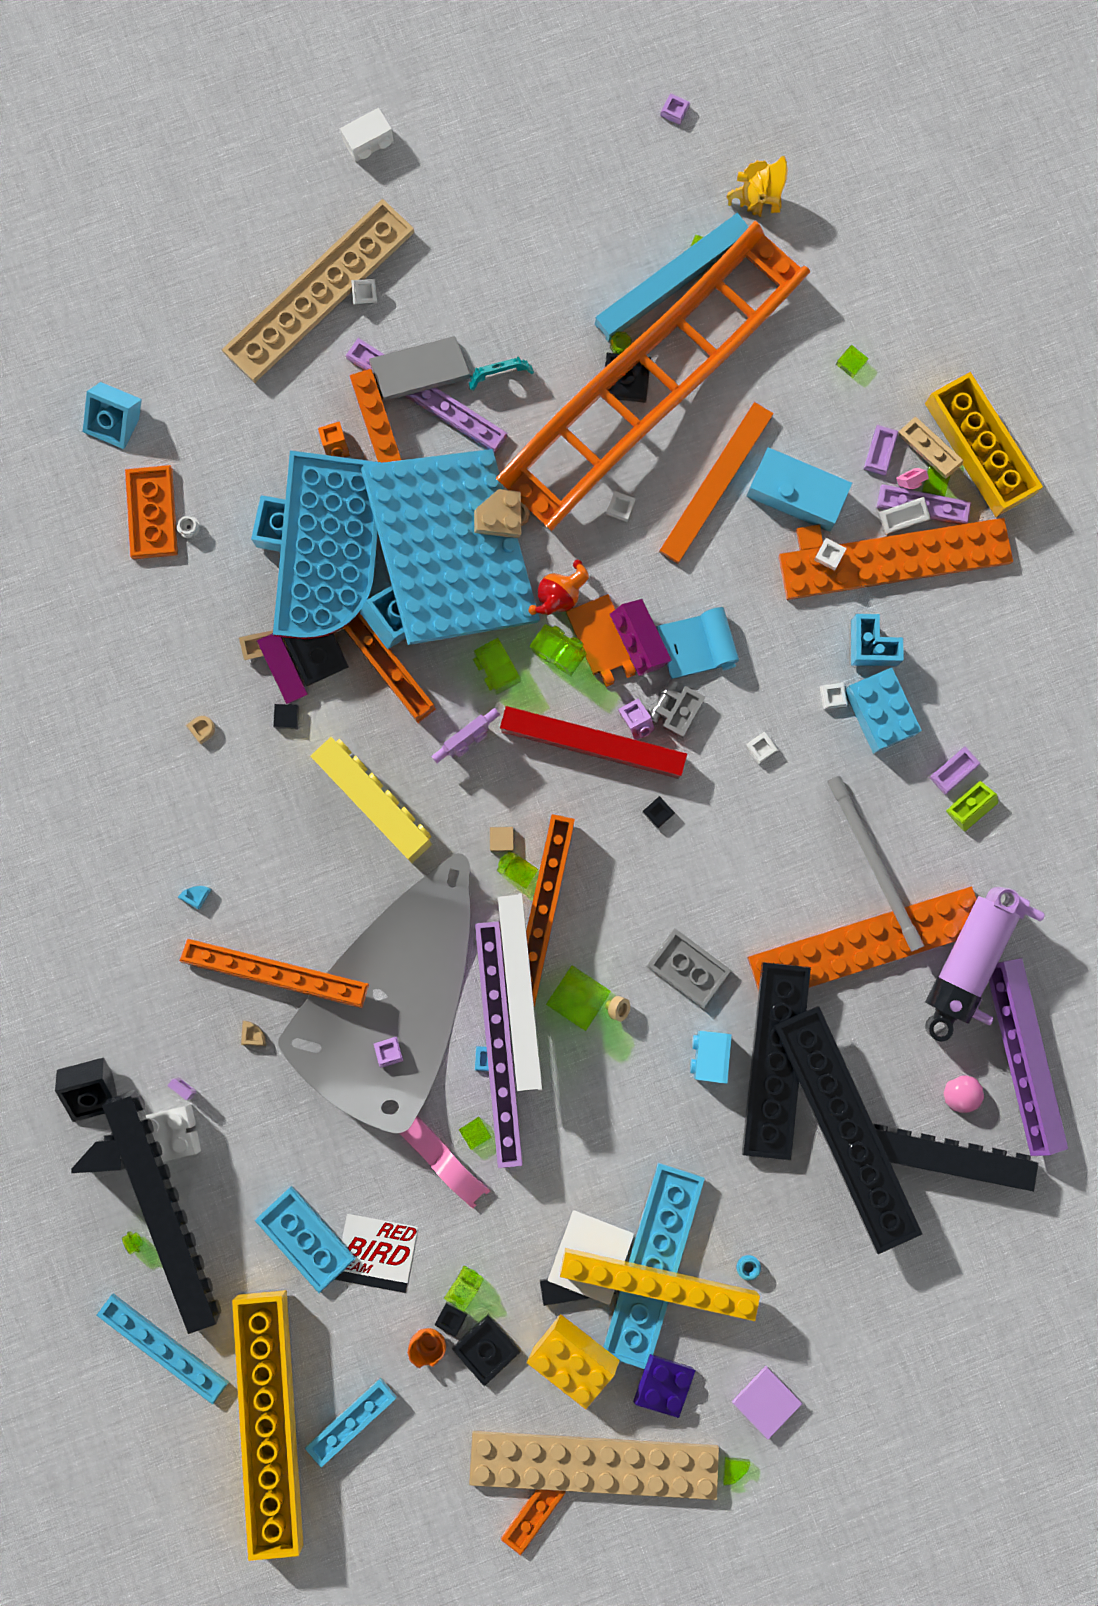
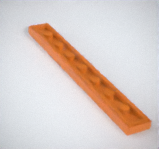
M756 402L753 403L662 545L659 553L679 564L774 413Z
M187 939L179 960L183 964L358 1008H363L369 988L368 983Z

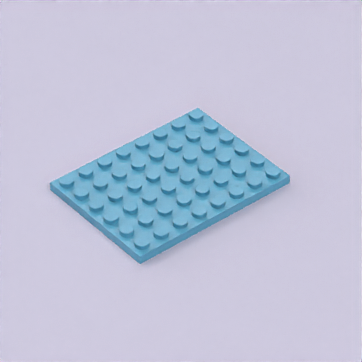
M493 449L362 466V475L408 645L528 625L540 621L538 613L531 615L528 611L531 605L536 606L518 538L474 533V511L498 489L504 490L503 485L496 479L500 473Z

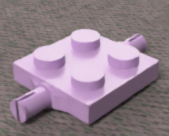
M494 708L485 716H478L448 739L444 746H442V749L431 756L433 760L438 764L446 756L453 758L457 755V757H461L469 750L468 746L474 741L479 743L488 735L486 732L489 730V723L500 716L499 712Z

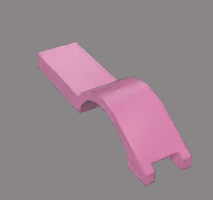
M418 1115L408 1130L399 1133L428 1162L445 1184L470 1207L474 1208L477 1205L475 1201L483 1193L487 1195L490 1192L482 1181L478 1180L460 1163L449 1147Z

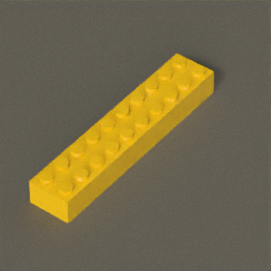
M287 1290L240 1294L232 1300L248 1561L299 1556L304 1545Z

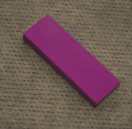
M272 633L256 640L286 704L308 695L282 637L273 636Z

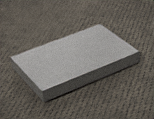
M675 928L647 965L649 969L703 1009L706 1008L732 972V970Z

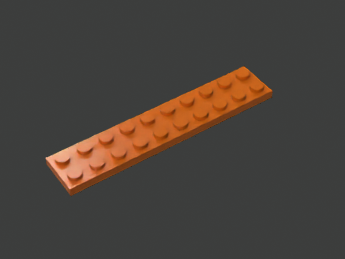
M1004 518L839 544L847 549L835 571L814 560L821 547L782 553L778 556L787 600L1008 565L1013 562Z
M970 886L904 907L925 945L911 952L902 934V929L893 911L748 956L747 959L758 992L762 962L811 967L810 988L955 942L977 900L973 888Z

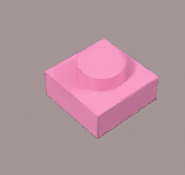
M914 468L896 479L899 486L912 490L920 487L922 482L929 479L926 470Z

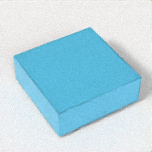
M476 1046V1071H489L487 1047Z

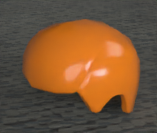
M424 1328L416 1332L411 1337L407 1353L410 1362L417 1368H421L424 1365L435 1366L445 1355L446 1342L444 1336L432 1328Z

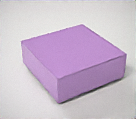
M670 93L660 116L680 125L690 107V102Z
M397 1037L374 1043L380 1068L404 1061Z
M181 1078L172 1079L168 1084L169 1088L185 1100L192 1099L197 1093V1090Z

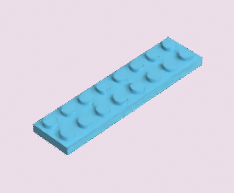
M662 1163L657 1164L628 1262L675 1273L678 1272L705 1180L704 1177ZM619 1291L603 1347L621 1362L645 1369L649 1355L654 1354L669 1302Z

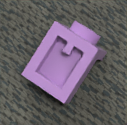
M639 698L618 709L634 740L644 738L655 730L652 718Z

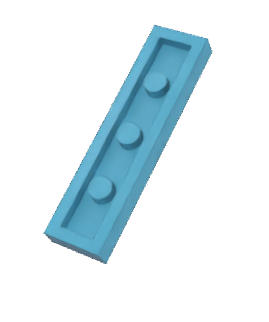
M380 1378L305 1447L306 1451L321 1468L385 1410L397 1396Z

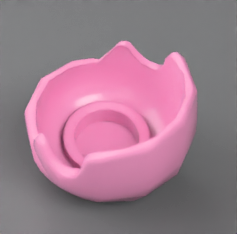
M959 1076L948 1081L944 1090L945 1102L951 1110L959 1113L975 1111L984 1100L983 1087L972 1076Z

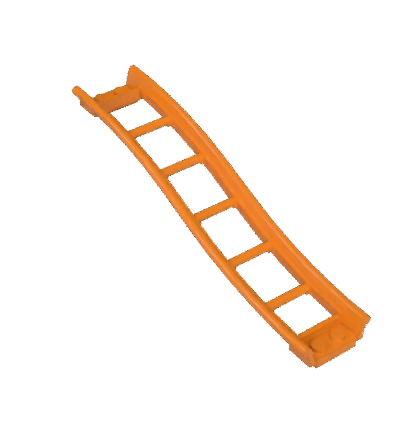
M754 221L689 291L582 388L531 439L496 479L508 490L521 492V503L552 531L637 442L712 374L776 310L811 272L809 268L798 266L764 235L760 224ZM745 257L778 286L756 311L723 282ZM715 289L725 295L748 317L718 349L712 346L685 321ZM676 327L686 333L710 356L680 385L646 356ZM638 362L644 365L671 391L641 421L608 391ZM600 397L633 426L602 459L597 457L568 429ZM560 436L565 438L594 466L562 500L557 498L528 470Z

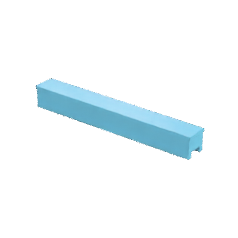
M737 212L597 315L594 325L597 328L599 327L606 336L605 339L609 342L715 264L749 228Z

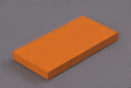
M171 465L125 469L130 557L132 559L178 555L173 469Z

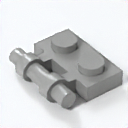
M670 679L668 685L664 686L661 690L662 695L659 701L651 708L652 713L650 716L655 724L660 717L665 718L666 721L662 728L683 739L705 696L687 686L684 687L680 694L675 691L678 682ZM673 699L676 703L670 712L665 707L669 700Z

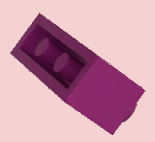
M643 599L624 603L610 613L612 621L639 676L657 671L672 661Z

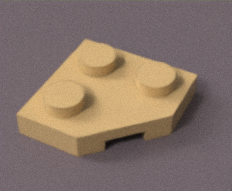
M498 489L474 511V533L519 538L521 536V492Z

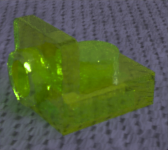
M508 852L500 859L497 869L498 873L506 876L524 889L528 887L538 871L535 866L512 852Z
M463 1266L443 1299L464 1312L477 1294L484 1278L475 1270Z

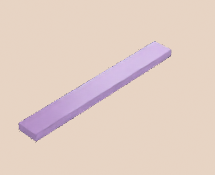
M358 338L346 354V359L363 370L371 369L369 364L370 358L385 354ZM438 388L405 396L483 447L493 449L494 454L497 453L508 437L507 432Z

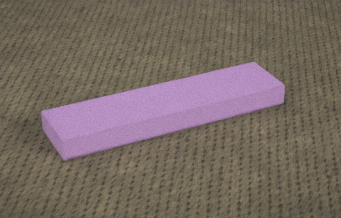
M884 484L880 486L876 506L878 509L886 510L924 497L932 520L957 525L968 524L972 502Z

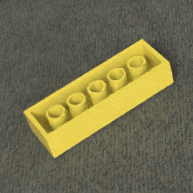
M330 737L310 757L397 849L413 863L432 845L429 840L432 836L421 824L416 826L413 823L416 819L405 807L401 810L397 806L399 801L389 790L386 792L381 790L384 787L372 772L369 775L365 773L368 769L357 756L353 758L349 756L352 752L340 739L335 741Z

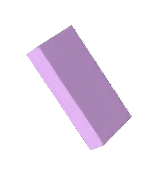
M879 425L876 426L864 470L886 475L898 431Z
M963 747L929 778L945 795L981 763L966 747Z

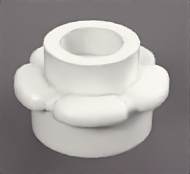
M184 516L178 521L177 530L184 538H191L199 533V522L195 517Z

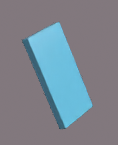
M293 1186L286 1190L254 1220L318 1293L323 1291L356 1259Z

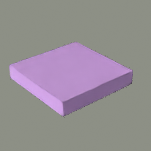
M767 1366L732 1400V1403L767 1439L802 1405V1402Z

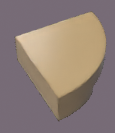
M243 1021L241 1045L266 1046V1038L261 1028L252 1022Z

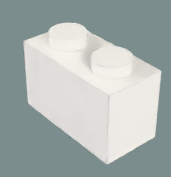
M379 107L340 128L342 140L355 162L368 158L371 153L384 149L394 142L392 129Z

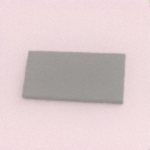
M455 336L369 359V364L383 401L470 378V373Z

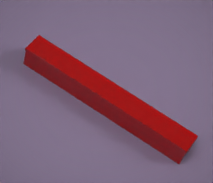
M509 706L505 707L500 725L502 733L676 779L682 776L687 753Z

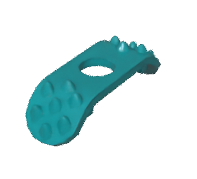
M517 356V358L475 368L473 375H470L469 389L474 391L478 383L486 380L485 376L513 368H516L517 371L526 370L533 374V367L527 360H521Z

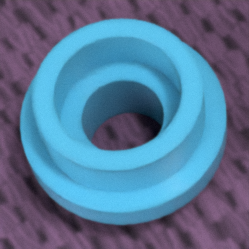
M744 1255L737 1262V1273L744 1280H754L761 1272V1264L756 1257ZM751 1263L753 1265L752 1270L745 1271V1264Z

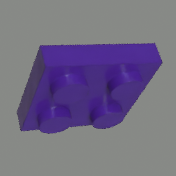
M650 1354L633 1402L637 1406L679 1418L696 1370L691 1366Z

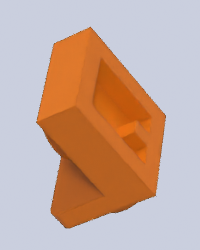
M340 421L318 428L326 455L344 458L350 456Z

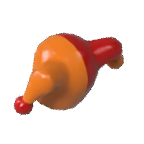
M577 559L573 562V567L577 570L570 576L552 573L542 579L538 587V598L543 605L538 607L531 605L528 609L531 615L537 613L550 615L556 611L565 612L576 605L579 598V589L589 579L588 571L583 566L581 560Z

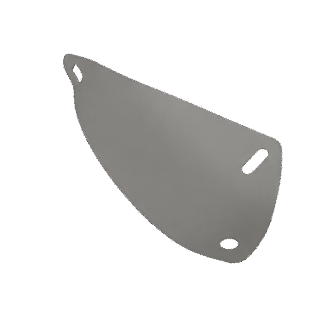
M457 853L452 855L401 895L354 941L327 972L328 974L368 983L369 988L363 1008L309 995L278 1040L279 1048L289 1063L320 1095L355 1119L390 1133L396 1134L408 1130L421 1110L440 1068L455 1019L464 977L470 930V865L468 859L463 854ZM450 868L459 871L455 887H450L447 884ZM373 990H382L388 997L375 1001ZM397 1037L404 1061L380 1068L374 1043ZM296 1038L320 1044L322 1049L318 1053H313L293 1047L292 1041ZM388 1100L396 1101L399 1105L398 1111L391 1115L385 1114L381 1110L382 1104Z

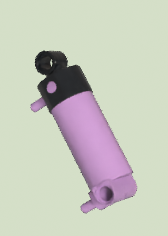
M994 887L990 889L986 898L978 896L939 977L937 976L925 1003L936 1010L934 1015L929 1017L925 1024L926 1032L936 1041L943 1042L951 1038L954 1031L953 1024L957 1019L967 1024L970 1023L972 1018L987 1025L992 1024L993 1017L978 1010L983 999L981 996L1019 919H1023L1027 915L1042 921L1045 916L1043 912L1029 906L1030 901L1019 896L1016 891L1003 887ZM1005 894V901L1001 903V896ZM939 1022H943L945 1025L944 1031L940 1034H935L934 1026Z

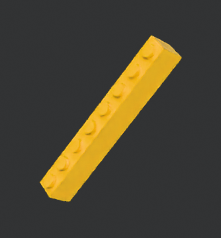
M569 1248L564 1250L560 1269L561 1278L751 1321L756 1320L760 1295L755 1290Z

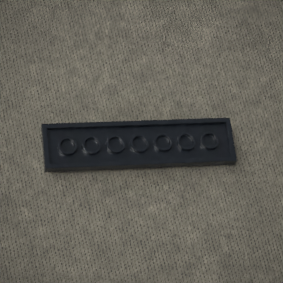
M769 962L761 963L742 1155L791 1160L799 1081L774 1025L807 1011L811 967Z

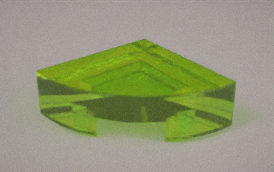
M725 1457L723 1485H732L740 1480L748 1472L750 1460Z

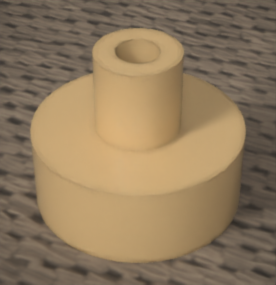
M621 996L608 1000L605 1008L608 1010L609 1017L620 1022L625 1020L630 1011V1001Z

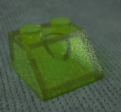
M571 965L546 1005L586 1031L611 991Z

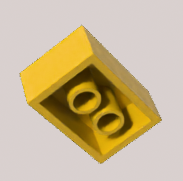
M560 1314L533 1347L527 1364L580 1406L587 1409L614 1377L620 1360Z

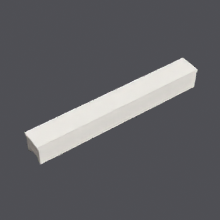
M518 893V895L498 897L517 1091L542 1090L523 895Z

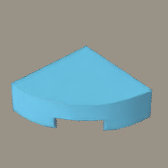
M194 886L184 890L178 898L200 910L212 889L205 886Z

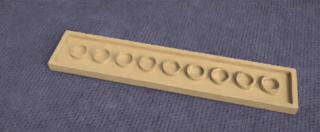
M381 199L222 349L223 353L248 378L256 383L352 292L351 280H365L415 233L414 228L384 199Z
M473 1431L469 1485L717 1500L718 1445Z

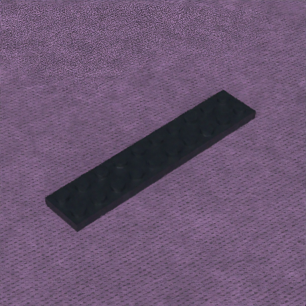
M816 1006L774 1025L875 1252L879 1255L923 1235L820 1006Z

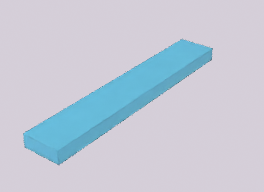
M114 1293L96 1315L212 1405L229 1383L228 1380Z

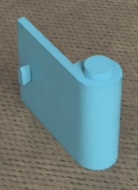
M724 607L713 608L705 611L701 616L656 627L672 660L667 664L671 679L721 667L723 670L736 667L735 663L739 661Z

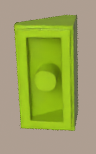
M979 781L951 805L946 812L965 832L998 804V796L983 782Z

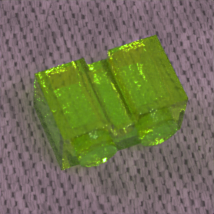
M544 624L530 644L531 650L536 656L548 663H552L556 668L572 676L587 655L583 642L572 636V638L565 636V632L555 625L550 627Z
M498 637L474 650L475 658L472 660L477 670H483L487 677L483 680L489 691L494 690L496 695L521 682L516 668Z

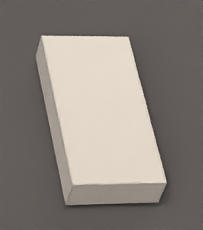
M924 497L878 512L885 534L931 519Z

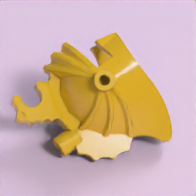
M781 156L778 161L770 165L765 160H757L754 163H749L744 172L738 171L737 181L744 182V185L728 192V206L732 205L734 198H738L740 200V207L746 205L747 212L751 211L752 215L757 214L761 217L764 204L772 205L771 213H780L782 208L781 195L788 174L786 157Z

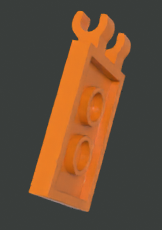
M609 594L566 611L568 620L592 674L600 673L605 687L614 684L615 679L610 670L622 666L627 678L636 675L635 667L610 616V613L615 608Z

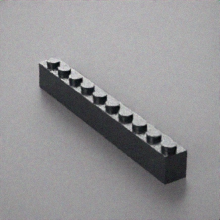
M136 1090L107 1099L102 1105L187 1333L191 1334L216 1325L221 1314V1306L217 1299L214 1300L212 1295L213 1285L211 1279L206 1277L203 1271L205 1267L203 1258L200 1254L197 1255L195 1236L192 1232L188 1231L186 1212L184 1209L181 1210L178 1204L179 1194L176 1187H172L169 1180L171 1173L168 1165L163 1164L161 1145L158 1141L155 1142L152 1121L150 1118L147 1119L144 1113V1100L141 1095L138 1096Z

